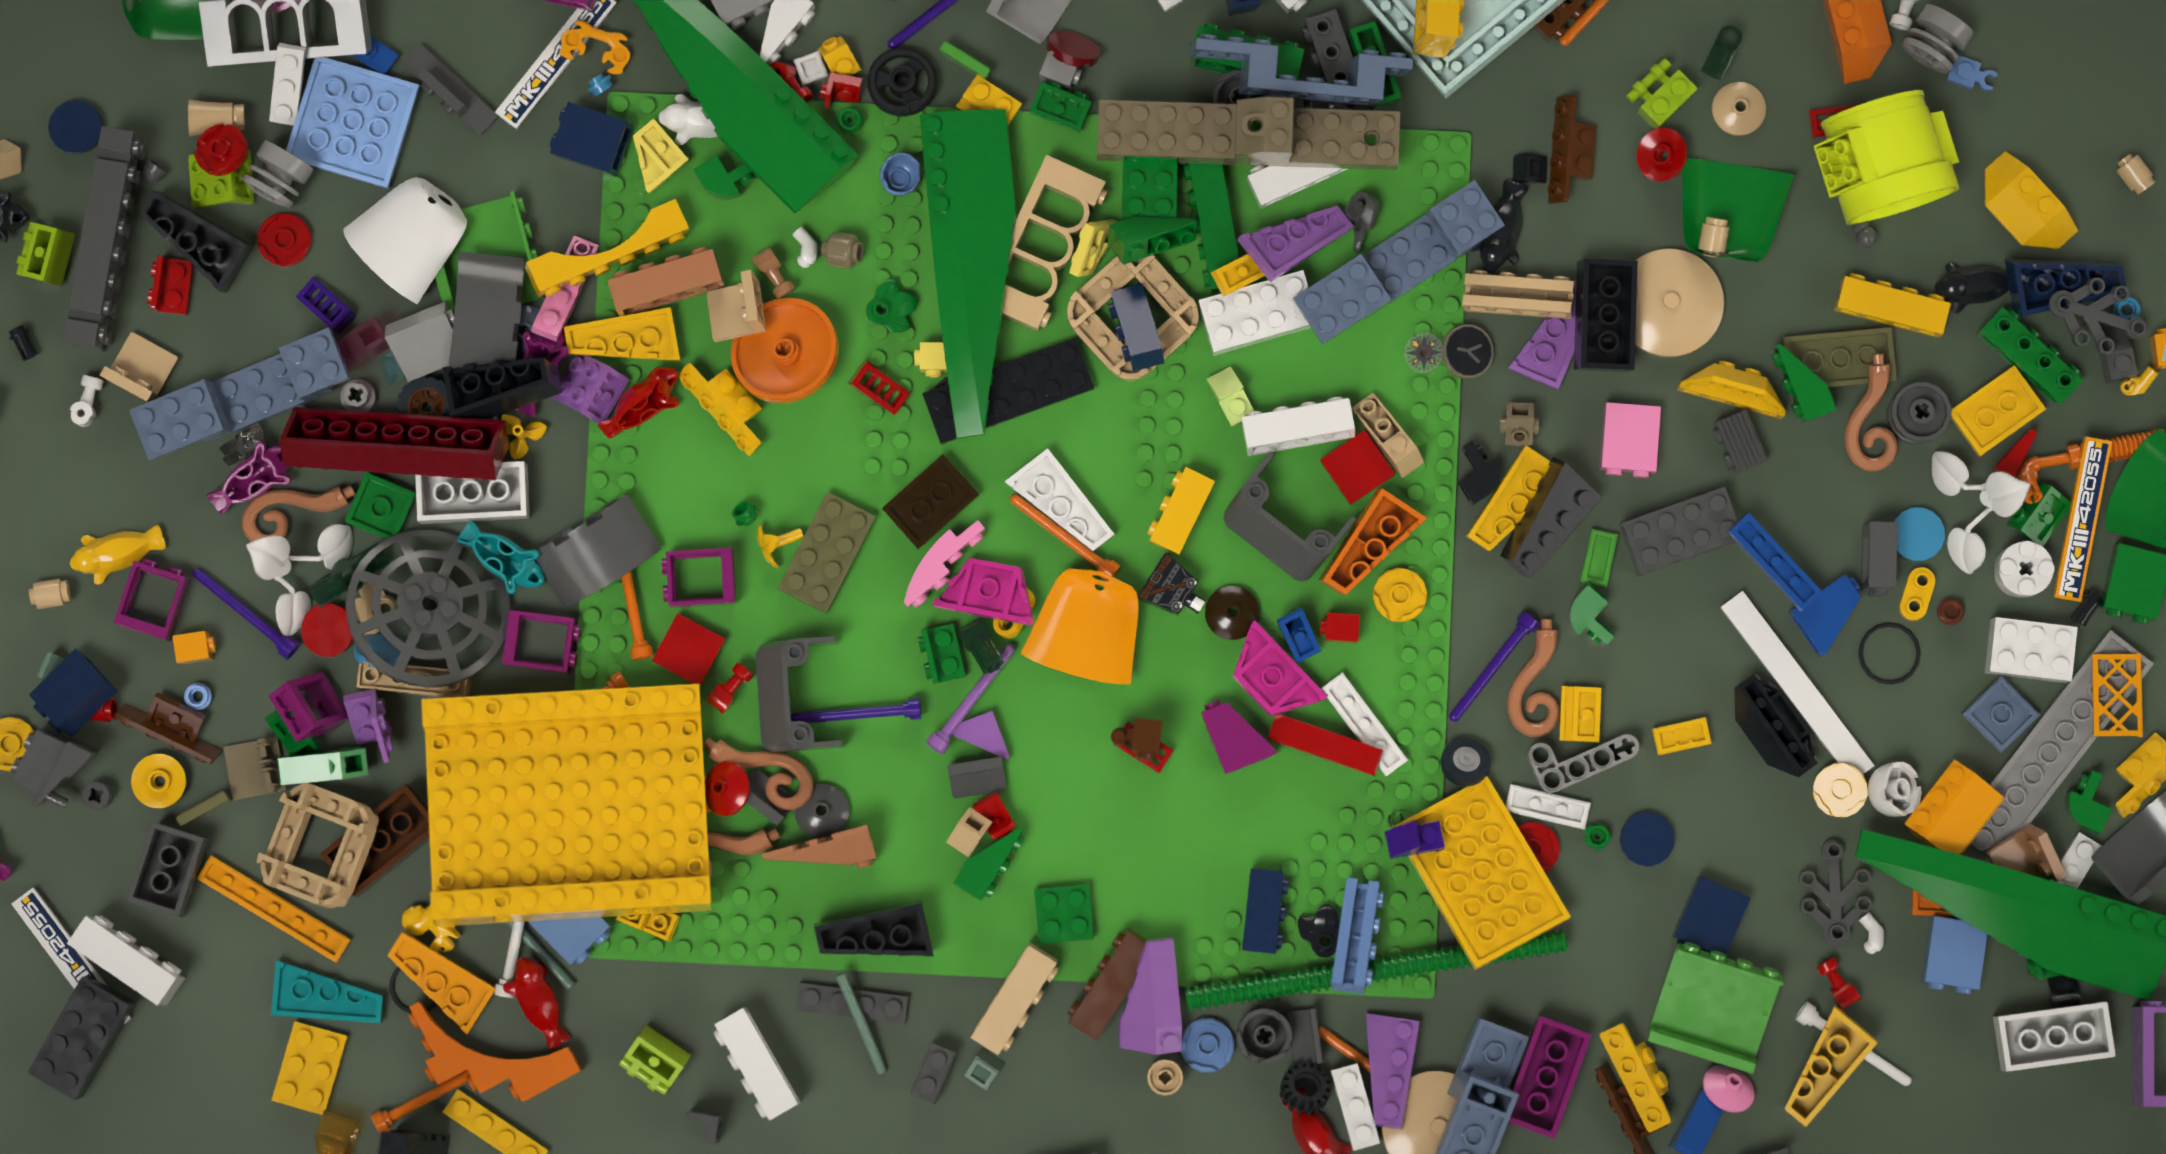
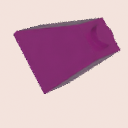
M1218 700L1204 706L1206 711L1201 712V716L1224 775L1276 755L1275 749L1228 703L1221 704Z

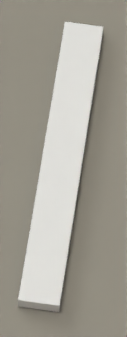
M1741 591L1721 606V610L1837 763L1853 765L1863 774L1875 765L1746 594Z

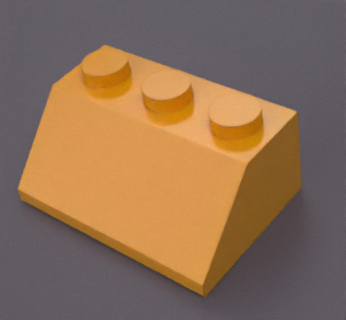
M1954 759L1904 824L1915 837L1928 846L1962 855L2005 798L1976 773Z

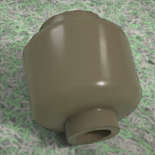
M833 232L828 237V240L823 241L821 248L822 256L826 258L829 266L846 269L854 268L857 263H860L864 252L863 243L859 241L855 234Z

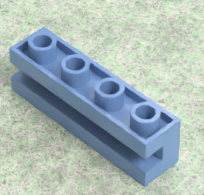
M1347 877L1331 990L1364 994L1365 986H1371L1373 970H1369L1368 965L1369 960H1375L1377 944L1372 943L1373 933H1379L1380 917H1375L1377 907L1382 908L1384 891H1379L1380 882L1369 880L1368 884L1358 883V879Z

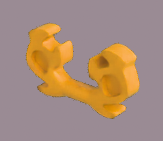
M578 20L574 24L578 25L581 29L567 30L561 35V49L559 53L567 60L573 59L570 53L571 50H578L579 56L584 54L586 45L582 42V39L585 37L606 42L611 47L610 51L604 52L601 59L603 64L607 60L613 64V68L607 70L608 73L613 75L623 73V67L630 60L629 50L619 42V40H628L621 33L607 32L595 28L585 21Z

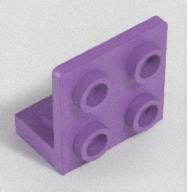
M576 355L571 360L567 371L560 381L562 393L552 396V398L598 424L601 421L607 420L630 379L590 356Z
M376 689L343 695V702L356 744L361 745L378 741L384 763L390 762L389 752L394 751L391 739L393 730L390 720H386L384 716L386 714L384 699H378Z

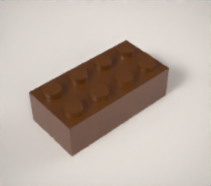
M405 784L373 810V813L379 818V823L352 893L354 897H360L430 839L428 808L409 785ZM344 835L320 853V856L330 868H332Z

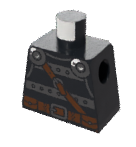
M1167 553L1163 555L1137 596L1139 600L1177 616L1184 606L1198 614L1206 602L1205 599L1193 592L1198 585V581Z

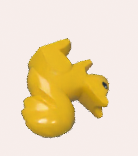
M431 904L425 909L421 905H412L402 914L401 923L408 934L420 936L430 930L436 936L429 946L435 951H452L455 945L451 937L457 939L461 936L455 929V926L435 927L431 920Z

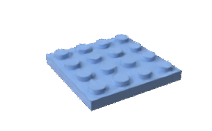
M326 57L314 58L286 151L311 167L389 189L420 85Z

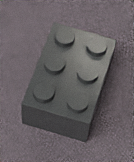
M151 822L126 901L177 917H184L209 839L160 823Z

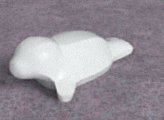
M683 94L675 96L677 104H671L659 113L660 123L669 130L678 133L675 138V143L678 145L685 144L693 137H718L714 131L713 123L710 119H706L701 111L702 106L699 101H690Z

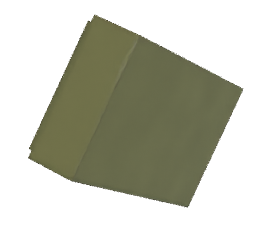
M221 791L181 813L176 819L181 827H186L233 800L228 792Z

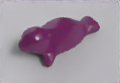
M563 329L557 342L540 335L535 336L530 331H526L523 334V341L526 346L523 359L544 357L558 368L559 360L568 355L569 349L566 347ZM536 403L515 410L534 417L536 414Z
M263 441L256 443L253 455L231 471L222 489L207 494L209 501L215 505V508L221 515L226 513L232 503L255 499L276 484H290L291 477L285 474L289 466H283L280 445L266 449Z

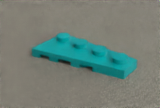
M276 960L271 1015L382 1023L383 995Z

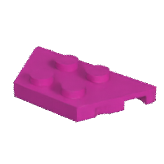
M969 558L961 567L959 574L954 576L947 584L949 587L939 599L936 597L933 601V606L939 609L1033 626L1034 624L1024 573L1017 566Z
M1256 621L1251 623L1232 677L1269 716L1321 702L1328 697Z

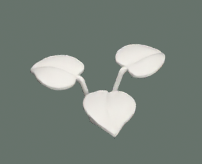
M1935 451L1932 456V477L1936 487L1942 493L1949 496L1957 495L1961 488L1963 490H1981L1980 501L1984 506H1987L1965 528V531L1956 527L1952 529L1948 536L1947 546L1952 560L1962 571L1972 574L1982 565L1986 555L1983 540L1976 533H1971L1972 528L1993 510L2001 517H2009L2015 514L2023 504L2030 484L2018 480L2008 473L1999 471L1992 473L1984 484L1967 485L1965 482L1969 478V471L1966 465L1951 453Z
M333 524L322 531L317 544L319 556L289 555L290 545L288 541L278 535L265 536L246 545L257 575L265 580L274 578V580L279 581L289 591V594H282L276 604V619L279 629L284 636L290 637L301 628L305 615L311 610V600L308 594L303 591L295 592V589L283 579V576L287 575L291 570L290 561L323 560L326 568H339L347 561L353 547V532L349 525Z

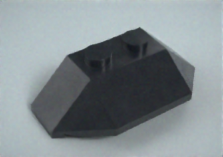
M1753 674L1734 688L1735 721L1768 766L1799 778L1818 764L1817 757L1815 756L1813 733L1780 687Z

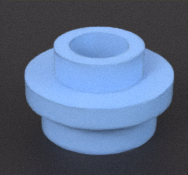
M193 683L185 690L184 700L190 708L202 710L211 703L212 693L205 684ZM200 691L203 694V699L196 702L194 694Z

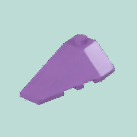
M1171 937L1147 940L1136 968L1137 976L1133 988L1129 989L1127 995L1129 999L1125 1011L1121 1012L1119 1018L1118 1046L1154 1055L1181 1052L1182 1021L1174 939Z

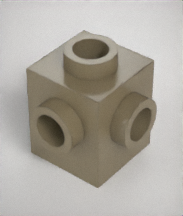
M1506 402L1505 418L1500 417V434H1505V445L1532 446L1533 435H1538L1539 419L1534 418V403Z

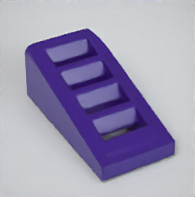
M314 276L296 296L297 299L337 334H341L356 317L354 311ZM319 288L321 291L311 302L308 301L310 296ZM328 296L325 302L319 308H316L324 297ZM335 303L336 306L331 310V312L327 316H325L324 314Z

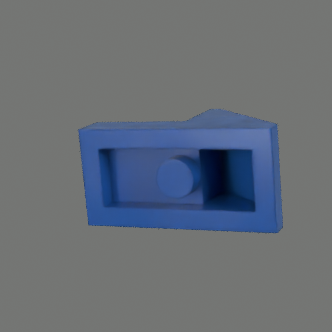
M1302 608L1277 619V626L1297 663L1321 652Z

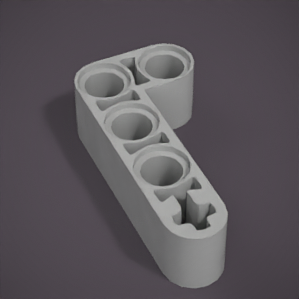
M1621 735L1559 764L1549 745L1537 743L1529 748L1526 757L1540 789L1546 793H1554L1633 758L1639 751V742L1632 735ZM1622 740L1625 743H1631L1630 754H1627L1626 751L1620 752L1615 755L1618 758L1615 761L1612 750L1623 745ZM1536 748L1545 750L1547 759L1544 763H1537L1533 759V751ZM1597 751H1603L1607 754L1608 762L1606 765L1599 766L1595 763L1594 754ZM1572 762H1578L1582 765L1583 773L1580 777H1574L1570 774L1569 766ZM1547 773H1553L1557 776L1558 785L1555 788H1549L1545 785L1544 777Z

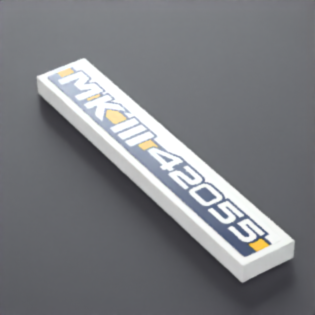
M596 0L594 11L577 8L495 113L518 130L572 62V60L563 58L559 53L561 49V35L567 30L581 29L578 25L574 24L578 20L585 21L591 26L599 28L615 8L617 2L615 0ZM591 37L583 38L582 42L586 44ZM578 50L570 51L573 59L578 54Z
M35 887L12 903L17 913L74 989L81 977L88 975L107 985L88 958L67 944L71 935ZM130 1015L126 1019L125 1024L132 1019Z

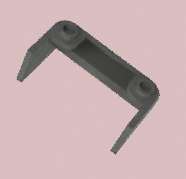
M1269 452L1225 510L1224 522L1230 530L1293 579L1306 581L1322 565L1354 524L1356 518L1351 516L1336 537L1324 529L1312 531L1305 540L1296 535L1262 508V505L1269 496V488L1259 476L1273 460L1274 454Z
M835 636L790 639L766 643L758 648L756 652L760 733L762 745L768 751L791 752L844 748L842 740L815 742L812 727L803 721L791 722L787 667H797L804 664L809 656V646L838 645Z

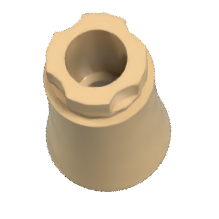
M189 99L188 127L190 137L202 135L207 129L219 124L223 126H229L228 124L234 125L240 131H244V104L233 105V103Z

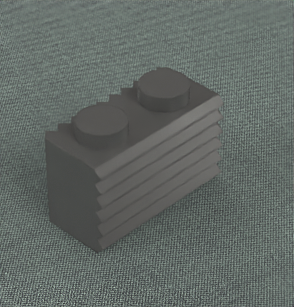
M1747 410L1714 423L1715 429L1712 430L1716 443L1718 445L1722 444L1726 454L1723 455V459L1729 470L1733 469L1736 474L1768 460Z
M933 1043L930 1045L931 1049L928 1050L929 1054L925 1055L927 1059L923 1060L924 1064L921 1065L922 1069L919 1070L920 1074L917 1075L918 1079L915 1080L916 1085H913L914 1090H911V1094L936 1104L956 1052Z

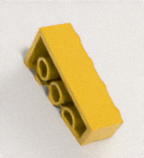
M1836 1005L1785 1106V1110L1805 1127L1878 1042L1876 1038Z

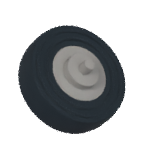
M1471 738L1453 740L1445 747L1441 756L1443 774L1450 782L1458 786L1468 787L1480 783L1487 776L1490 768V756L1487 749L1480 742Z

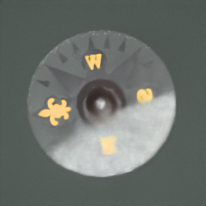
M1427 332L1412 336L1404 349L1406 363L1412 370L1419 373H1428L1435 370L1441 364L1444 356V348L1439 338Z

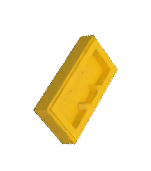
M1706 717L1652 729L1657 756L1712 744Z

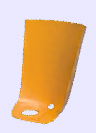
M1068 569L1064 571L1052 586L1020 653L1048 668L1081 678L1111 684H1131L1139 609L1137 592L1132 586L1103 572L1083 569ZM1093 575L1103 576L1109 581L1098 580ZM1095 585H1101L1104 589L1101 591L1097 590Z

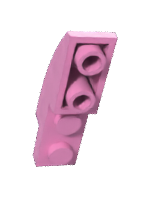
M574 236L565 255H596L599 245ZM585 282L574 287L568 284L561 287V292L545 298L532 325L531 332L557 342L564 325H567Z
M978 520L958 537L949 529L930 548L917 567L907 589L904 603L908 608L912 605L915 608L919 607L928 599L926 594L931 589L935 588L937 591L949 581L947 576L950 575V571L945 567V564L949 562L952 565L963 556L961 550L968 545L974 547L984 538L982 533L985 531V528Z

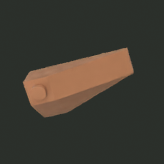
M868 825L838 832L828 838H817L804 842L801 845L796 844L762 854L763 860L850 866L856 864L857 869L872 866V860L877 859Z

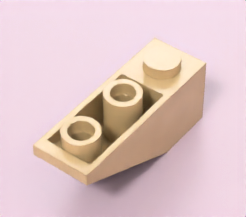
M1371 393L1351 407L1356 417L1401 478L1424 463L1417 446L1374 393Z

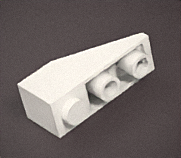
M774 0L771 4L760 57L768 65L772 62H777L781 57L779 54L781 49L785 45L789 47L798 36L796 31L802 24L806 26L813 19L815 6L810 0Z

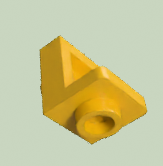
M841 36L827 39L818 48L831 73L851 76L861 70L847 43Z

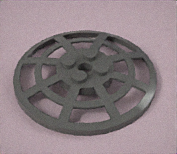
M413 530L397 534L372 548L360 561L352 575L345 604L346 620L351 637L365 659L378 671L393 680L410 686L424 688L458 684L484 669L496 656L504 642L510 610L509 594L506 590L505 582L496 575H494L495 579L481 582L475 572L466 563L458 559L463 546L473 551L472 547L457 541L459 536L436 530ZM431 536L453 541V544L448 554L435 550H419L414 552L408 538ZM398 543L403 556L391 562L382 571L380 576L364 571L369 562L379 552L389 545ZM435 558L444 560L439 573L423 572L418 559ZM405 563L408 564L413 575L403 585L388 579L398 567ZM454 565L468 576L472 582L471 585L458 588L448 578ZM361 581L375 586L372 596V613L374 617L358 624L355 611V597L358 583ZM382 589L398 595L396 609L383 614L380 602ZM500 589L503 613L500 629L496 631L484 624L487 613L485 592ZM473 595L478 596L479 610L477 619L462 612L463 598ZM428 598L433 599L437 603V608L432 611L426 610L422 605V601ZM400 619L402 624L411 631L406 642L404 643L398 639L388 628L387 624ZM458 622L472 629L462 641L454 646L452 645L448 632ZM378 628L384 638L393 647L401 651L395 666L385 662L373 651L363 636L364 633ZM479 634L493 642L490 649L478 661L460 670L456 654L469 647ZM420 636L438 637L442 650L428 651L415 647ZM411 656L425 660L445 658L450 674L443 676H421L405 672Z

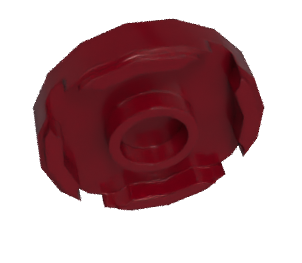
M1056 31L1049 35L1046 48L1048 52H1054L1053 56L1058 61L1074 67H1083L1084 64L1092 67L1098 62L1100 49L1089 38L1070 31Z

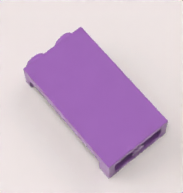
M2140 1001V1007H2132V1106L2166 1107V1096L2154 1095V1014L2166 1013V1007H2162V1001Z

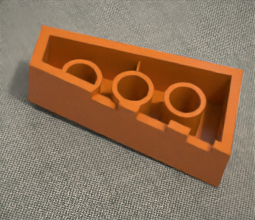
M1383 488L1376 489L1318 581L1337 594L1346 595L1427 518Z

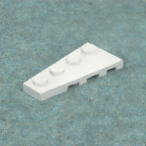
M1046 449L1005 481L1007 485L1092 551H1095L1115 535L1049 449Z

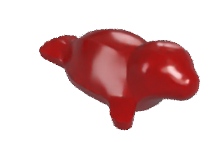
M664 366L654 368L646 380L636 383L624 392L618 401L613 417L598 423L599 429L602 430L605 436L611 439L622 430L644 423L661 410L678 407L679 400L671 395L674 384L678 379L677 370Z
M521 957L516 962L515 981L505 983L503 990L518 999L525 1016L535 1028L544 1034L546 1044L551 1050L567 1042L570 1039V1035L559 1025L558 1000L554 990L546 980L547 968L543 963L539 964L528 957Z
M1303 1087L1297 1089L1299 1094L1307 1096ZM1294 1108L1292 1111V1128L1295 1140L1303 1154L1351 1153V1147L1337 1139L1330 1123L1320 1112L1315 1114L1312 1111L1310 1116H1306L1305 1111H1303L1301 1115H1298V1109Z

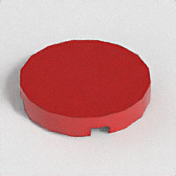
M214 125L198 138L194 157L200 168L207 174L214 176L228 175L237 170L244 162L248 153V142L245 135L234 125Z
M273 214L264 220L257 234L258 250L264 259L275 266H294L305 259L311 248L312 238L310 229L302 219L294 214Z
M322 603L313 607L305 615L301 624V636L305 646L312 653L321 657H336L347 651L354 641L346 620V608L337 604Z
M1528 822L1517 826L1543 871L1546 873L1551 870L1557 862L1560 853L1559 841L1555 833L1547 826L1537 822Z

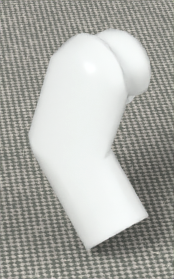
M802 226L793 233V237L802 246L797 262L801 267L808 268L817 260L818 244Z
M1867 912L1859 919V922L1869 932L1868 940L1864 943V949L1869 954H1875L1877 951H1881L1884 946V929L1871 913Z

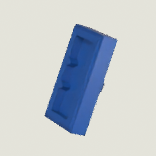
M371 36L372 49L367 54L351 56L374 72L387 75L400 56Z

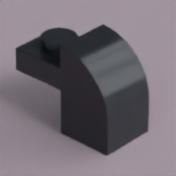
M1473 441L1463 446L1461 450L1475 471L1457 484L1470 505L1474 506L1488 497L1496 488L1500 479V466L1496 458L1486 463L1485 459L1488 457L1480 444L1475 446Z

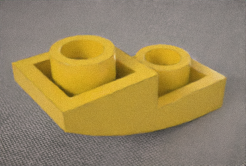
M673 913L617 916L616 920L671 942L681 916Z

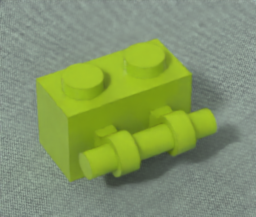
M1665 58L1658 65L1654 64L1641 81H1636L1631 86L1632 90L1626 95V98L1631 103H1634L1639 97L1645 102L1637 113L1653 129L1660 128L1698 89L1680 70L1669 78L1665 72L1672 65ZM1658 81L1662 86L1652 95L1648 88Z
M30 222L27 232H24L22 240H25L21 256L18 255L16 263L18 268L16 275L62 286L75 234Z
M645 1025L619 1065L627 1070L626 1074L632 1078L636 1076L648 1084L647 1088L650 1090H657L662 1095H665L686 1065L691 1054L648 1025Z

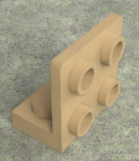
M752 270L742 271V282H739L737 285L711 290L706 293L714 342L766 331L760 282Z
M131 332L111 368L105 366L100 376L144 401L150 402L158 397L176 365L178 357Z

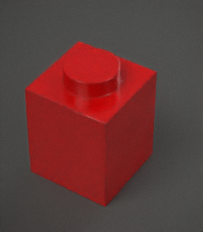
M1327 612L1326 619H1320L1319 634L1325 635L1324 642L1357 644L1360 615Z

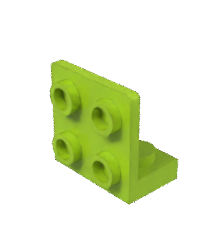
M248 150L244 162L237 170L223 176L207 174L197 164L194 154L188 156L192 208L198 209L224 203L254 204V192L241 180L244 174L253 177L252 171L248 168L250 164L252 165L251 150Z

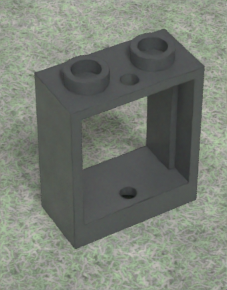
M1870 521L1862 526L1861 591H1867L1868 596L1884 597L1889 594V591L1896 588L1898 522Z

